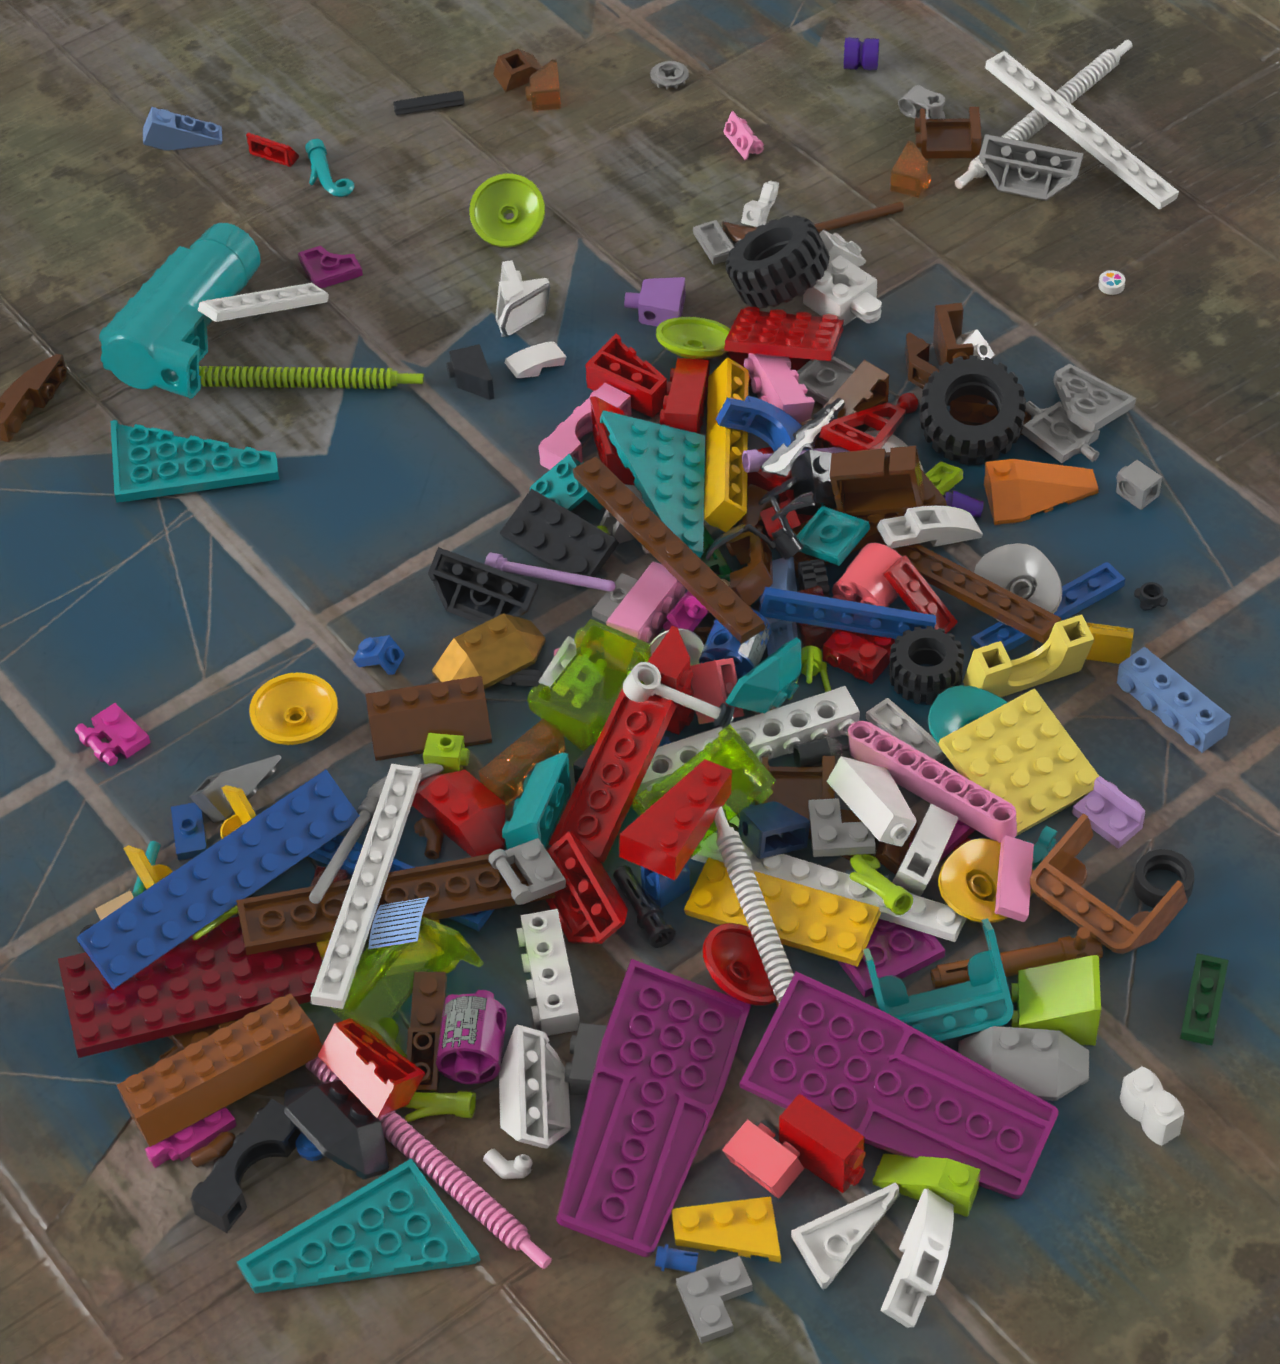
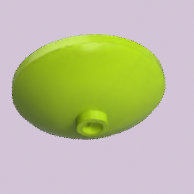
M499 174L484 181L473 194L469 208L470 220L476 233L487 243L497 247H515L529 241L539 231L545 216V204L541 192L529 179L517 174ZM508 213L514 214L512 219H506L505 216Z
M677 317L660 323L656 330V338L665 349L679 357L708 360L728 352L724 351L730 328L722 323L706 318Z

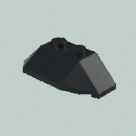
M438 547L428 571V575L431 581H433L445 610L478 624H483L503 613L520 617L529 612L539 587L534 582Z
M341 1080L311 1083L285 1091L284 1113L324 1156L343 1168L355 1171L356 1176L363 1180L388 1172L390 1167L381 1121Z

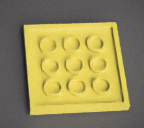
M1035 688L941 738L938 742L939 747L960 775L1006 800L1015 807L1017 819L1016 836L1083 799L1094 790V781L1099 777Z

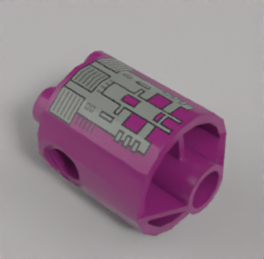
M479 990L475 994H452L446 997L436 1057L437 1069L445 1077L462 1084H479L491 1081L498 1076L501 1069L507 1012L505 1007L494 999L492 992Z

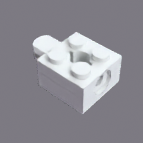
M840 255L829 262L827 271H824V276L816 281V285L808 288L803 294V304L821 316L832 314L838 316L839 320L844 319V326L856 317L866 323H874L881 317L882 302L877 299V279Z

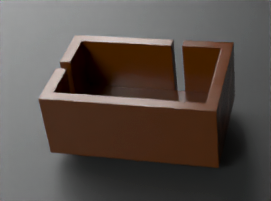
M916 446L894 447L890 449V452H886L885 448L831 454L830 480L839 512L851 516L906 512L908 508L923 506L924 483Z

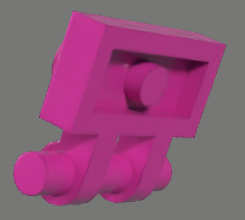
M116 703L91 718L94 728H87L83 723L78 724L75 728V732L79 735V740L86 747H91L94 750V755L101 762H106L109 766H113L118 762V757L116 756L118 753H122L126 758H129L151 743L149 735ZM105 737L109 743H103L101 739Z

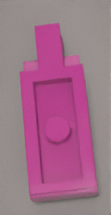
M224 1107L152 1147H147L145 1151L155 1168L169 1159L172 1161L177 1159L183 1161L190 1156L191 1152L205 1147L220 1133L230 1131L237 1124L235 1118Z

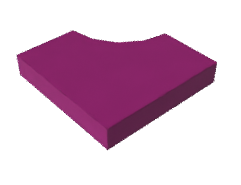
M322 245L298 253L299 261L310 282L321 289L363 276L362 268L354 253L346 255L333 254L326 251Z

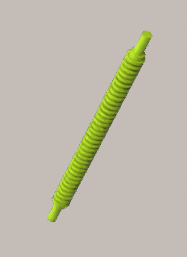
M199 366L202 387H207L208 385L209 387H228V385L230 387H235V385L236 387H242L243 384V387H249L250 385V387L264 386L268 388L270 385L271 388H275L277 384L278 388H282L284 384V388H289L290 385L291 388H296L297 386L298 388H303V386L310 388V385L312 388H317V385L319 388H324L325 384V388H330L332 385V388H337L338 386L339 388H344L345 386L346 388H351L352 386L357 389L359 385L360 389H364L366 384V388L371 389L373 383L374 389H378L379 384L380 389H385L386 385L387 389H392L393 386H398V384H424V374L398 373V371H393L392 368H387V372L385 368H380V373L378 368H373L372 373V368H367L365 372V368H360L358 371V368H353L352 370L351 368H346L345 370L343 367H339V370L337 367H332V371L330 367H326L325 371L323 367H319L317 371V367H312L311 370L310 367H305L304 369L303 367H298V369L296 367H291V369L284 367V370L283 367H277L276 370V367H270L269 369V367L249 368L248 366H243L242 369L241 366H237L235 369V366H230L229 368L228 366H223L222 368L221 366H209V368L207 366H202V368Z

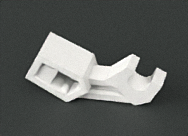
M765 182L759 200H752L744 204L741 223L755 227L762 224L765 225L770 208L777 197L778 182Z

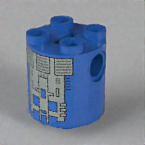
M753 610L765 622V630L741 644L715 619L699 658V664L733 658L737 680H739L760 664L772 632L770 623L763 615Z

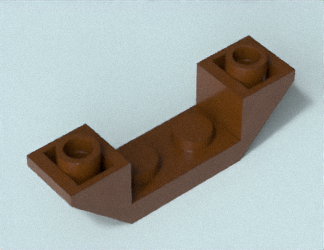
M909 332L906 334L905 346L908 381L923 389L925 383L929 381V376L933 371L939 372V369L929 363L930 344ZM964 395L953 400L980 404L990 402L988 399L978 395Z
M748 531L726 542L731 556H736L741 565L748 563L747 567L730 573L729 587L750 607L764 593L765 587H770L773 584L772 552L767 543Z

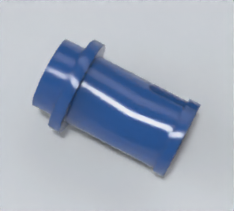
M665 1244V1247L658 1246L655 1267H661V1271H665V1268L690 1273L696 1272L699 1252L668 1248L669 1244Z

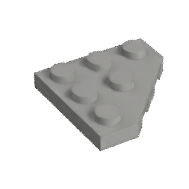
M1071 364L1057 370L1054 375L1053 382L1069 420L1077 424L1084 431L1093 433L1135 406L1137 398Z

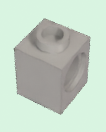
M1135 460L1128 467L1124 466L1117 474L1116 493L1142 510L1159 497L1162 476L1139 460Z

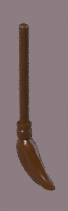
M896 202L814 225L818 233H821L822 230L830 231L902 212L904 205L902 202ZM722 222L724 232L734 243L742 240L748 232L757 229L756 227Z

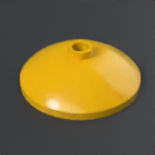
M288 673L269 680L256 691L250 703V719L257 733L271 742L283 745L302 744L318 738L331 727L337 716L338 701L334 689L324 679L308 673Z

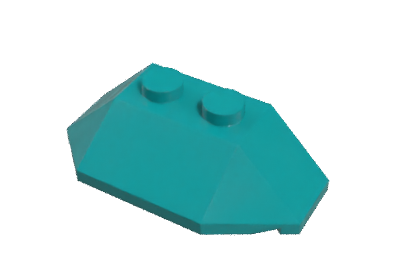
M796 637L788 643L786 642L759 665L741 677L725 703L729 706L764 714L772 707L778 709L785 699H790L799 687L795 682L801 674V640Z

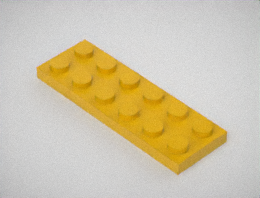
M708 858L684 907L685 914L717 925L735 923L748 927L724 862ZM754 871L756 881H758L759 888L782 944L858 967L864 954L863 949H866L881 915L879 907Z

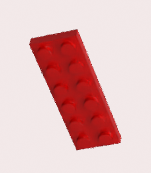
M621 689L548 843L550 846L554 845L570 831L600 862H605L677 707L673 700L650 696L644 702H635L629 699L623 689Z

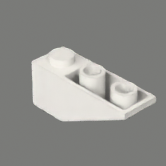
M931 804L892 883L921 896L941 858L959 817Z

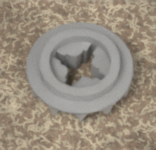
M676 61L661 62L655 65L650 73L652 83L657 84L658 88L665 87L667 90L670 87L677 89L678 85H685L686 80L689 79L688 68Z

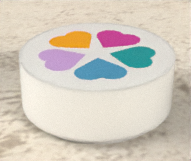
M1105 271L1099 277L1098 287L1105 294H1119L1124 290L1125 277L1118 271Z

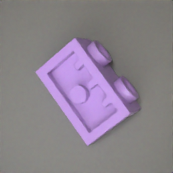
M1099 776L1094 781V790L1073 806L1072 814L1078 819L1083 813L1089 817L1092 829L1119 849L1143 828L1145 809L1142 808L1139 802L1130 799L1122 793L1115 784L1107 782Z

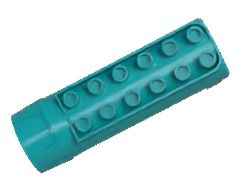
M217 223L201 235L191 245L190 249L179 246L173 254L168 256L166 262L155 270L153 276L141 286L135 296L128 300L125 307L115 314L114 319L106 327L102 328L99 340L102 348L101 362L103 363V368L112 371L119 380L137 389L158 387L192 399L201 389L199 362L208 353L207 327L213 321L198 311L199 303L206 300L235 296L246 286L260 266V252L254 240L244 230L235 225Z

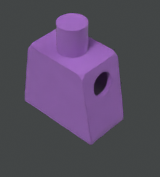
M685 278L645 279L642 282L640 293H625V308L638 309L639 322L656 327L665 320L682 317L686 298Z

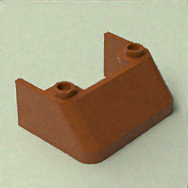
M1083 813L1032 872L1030 885L1036 896L1077 926L1088 928L1090 935L1111 951L1119 954L1127 953L1157 939L1187 903L1184 885L1178 880L1151 912L1142 911L1135 914L1129 921L1082 888L1087 879V870L1085 865L1075 857L1094 836L1089 817Z

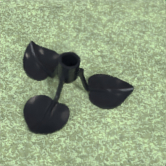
M792 477L773 488L759 500L758 504L761 506L769 500L773 504L776 513L771 517V520L774 521L779 518L782 527L772 533L774 539H769L750 524H742L725 532L712 543L706 554L707 560H710L717 548L748 531L766 542L771 549L777 547L784 559L790 558L803 549L804 546L792 528H790L786 516L790 511L806 506H815L814 494L812 491L802 494L780 509L777 502L779 494L786 490H793L797 477Z

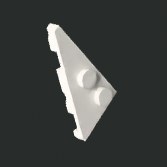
M893 1183L791 1230L793 1241L822 1290L830 1285L900 1196L897 1183Z

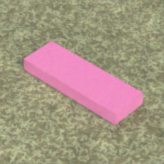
M1007 835L1001 840L995 913L1025 922L1029 916L1030 876L1032 874L1034 844Z

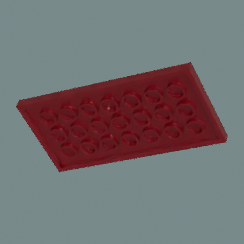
M239 916L227 919L198 940H194L192 936L114 990L86 952L58 959L78 1058L242 1019L245 1015L255 1012L271 1004L275 999L284 997L289 993L292 994L298 1004L311 1002V993L322 965V959L316 942L246 955Z

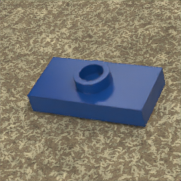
M195 803L172 806L171 814L178 860L194 858L207 849L203 811Z

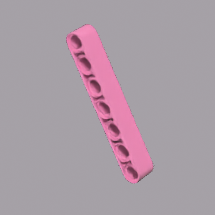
M857 721L849 726L850 754L854 759L886 768L895 783L927 802L959 817L958 820L994 841L1001 843L1005 835L1013 838L1016 837V809L1011 803L870 722Z

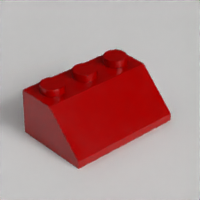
M596 396L590 397L593 438L599 459L624 485H634L635 478L629 468L624 467L617 454L616 447L609 439L610 433L604 423H600V416L603 410L624 415V412Z
M671 626L648 662L655 665L660 671L661 684L693 697L694 691L691 690L693 672L690 667V656L678 628ZM656 694L653 695V696H655V697L663 698V697H661V696H659V695H656ZM675 703L677 707L666 730L679 735L685 725H690L695 711Z

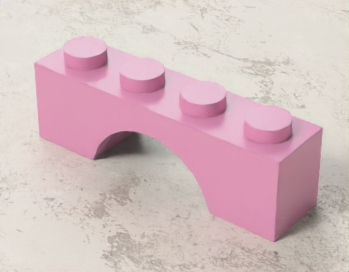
M604 383L600 388L591 393L590 397L596 396L623 410L625 416L629 417L632 415L631 396L607 383ZM590 397L581 406L576 407L574 412L564 422H561L549 437L541 441L539 445L540 465L550 470L568 454H571L579 462H583L582 446L579 440L592 431Z

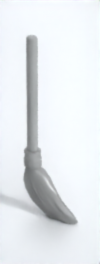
M433 763L411 766L421 768L420 782L444 770L442 765ZM387 776L369 788L367 797L357 809L360 816L354 821L309 895V900L312 903H320L367 823L372 821Z

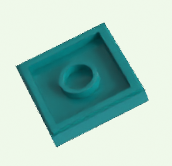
M822 506L798 533L797 537L804 546L799 552L839 566L870 530L869 522Z

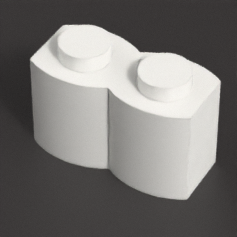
M1142 1066L1125 1076L1122 1083L1120 1102L1124 1110L1132 1118L1141 1122L1145 1134L1153 1142L1161 1146L1179 1136L1184 1118L1183 1107L1172 1094L1163 1090L1158 1077L1152 1071Z

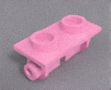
M731 111L723 131L744 160H747L750 153H762L764 150L763 142L753 135V131L747 125L745 119L738 118L735 112Z

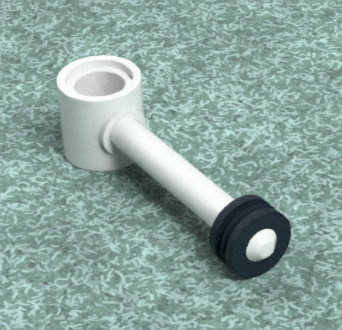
M640 662L635 665L623 682V691L632 701L644 702L650 696L656 694L714 718V725L722 726L723 729H726L733 720L734 707H729V705L726 707L725 703L717 707L661 684L660 671L649 662Z

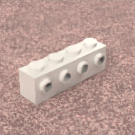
M558 909L520 915L522 928H517L516 931L519 947H526V953L521 954L524 973H531V979L526 980L529 999H536L537 1006H531L534 1026L541 1025V1030L546 1032L547 1036L578 1031L580 1023L579 1012Z

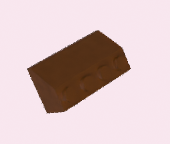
M482 676L365 694L375 761L423 754L428 733L464 736L465 747L492 743Z

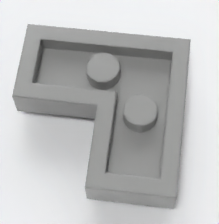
M839 798L808 800L813 857L875 853V837L863 822L842 823Z
M740 1256L676 1278L677 1288L701 1344L733 1332V1324L723 1302L753 1291L752 1282Z

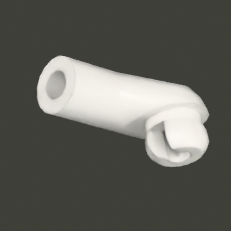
M493 1148L483 1157V1161L502 1179H521L531 1173L533 1163L528 1155L521 1154V1156H516L515 1160L507 1161Z

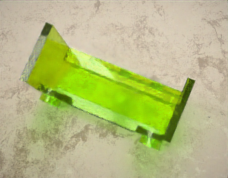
M422 916L418 941L374 949L367 948L360 957L344 1008H329L342 1020L351 1018L406 1058L407 1055L395 1042L399 1033V1026L392 1017L413 993L414 972H446L447 974L455 969L460 960L481 967L484 962L458 931Z

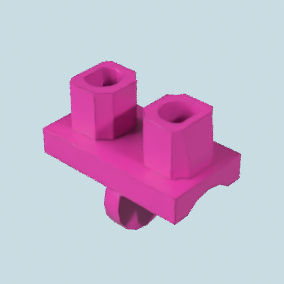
M687 591L666 616L668 620L662 626L665 631L669 630L671 626H675L678 629H686L693 632L709 611Z

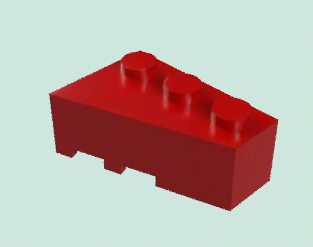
M617 333L585 364L587 388L595 391L604 383H607L631 396L632 409L652 418L662 409L664 395H667V379L648 361H642L632 347L628 348L621 342V337Z
M351 1018L333 1025L318 1054V1057L377 1118L409 1105L425 1075L423 1070Z

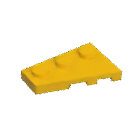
M771 1196L673 1208L671 1211L675 1245L713 1252L720 1249L738 1252V1256L751 1258V1255L768 1257L769 1261L781 1263Z

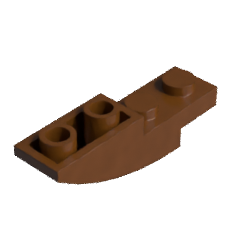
M62 354L51 356L33 366L14 381L1 395V441L10 442L15 433L20 430L26 417L32 413L33 408L44 409L48 401L54 397L55 391L61 382L65 381L68 374Z
M414 972L410 1027H408L406 1059L425 1072L416 1091H438L440 1072L436 1066V1057L446 999V972Z

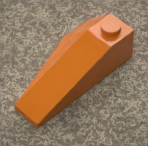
M1018 459L989 461L985 465L984 487L994 525L1023 522L1030 519L1032 514L1042 510L1044 513L1053 510V506L1064 502L1071 504L1099 492L1093 469Z

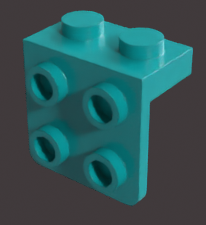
M571 454L563 458L530 487V490L532 488L569 511L574 509L584 499L598 510L604 507L574 478L573 468L582 463Z

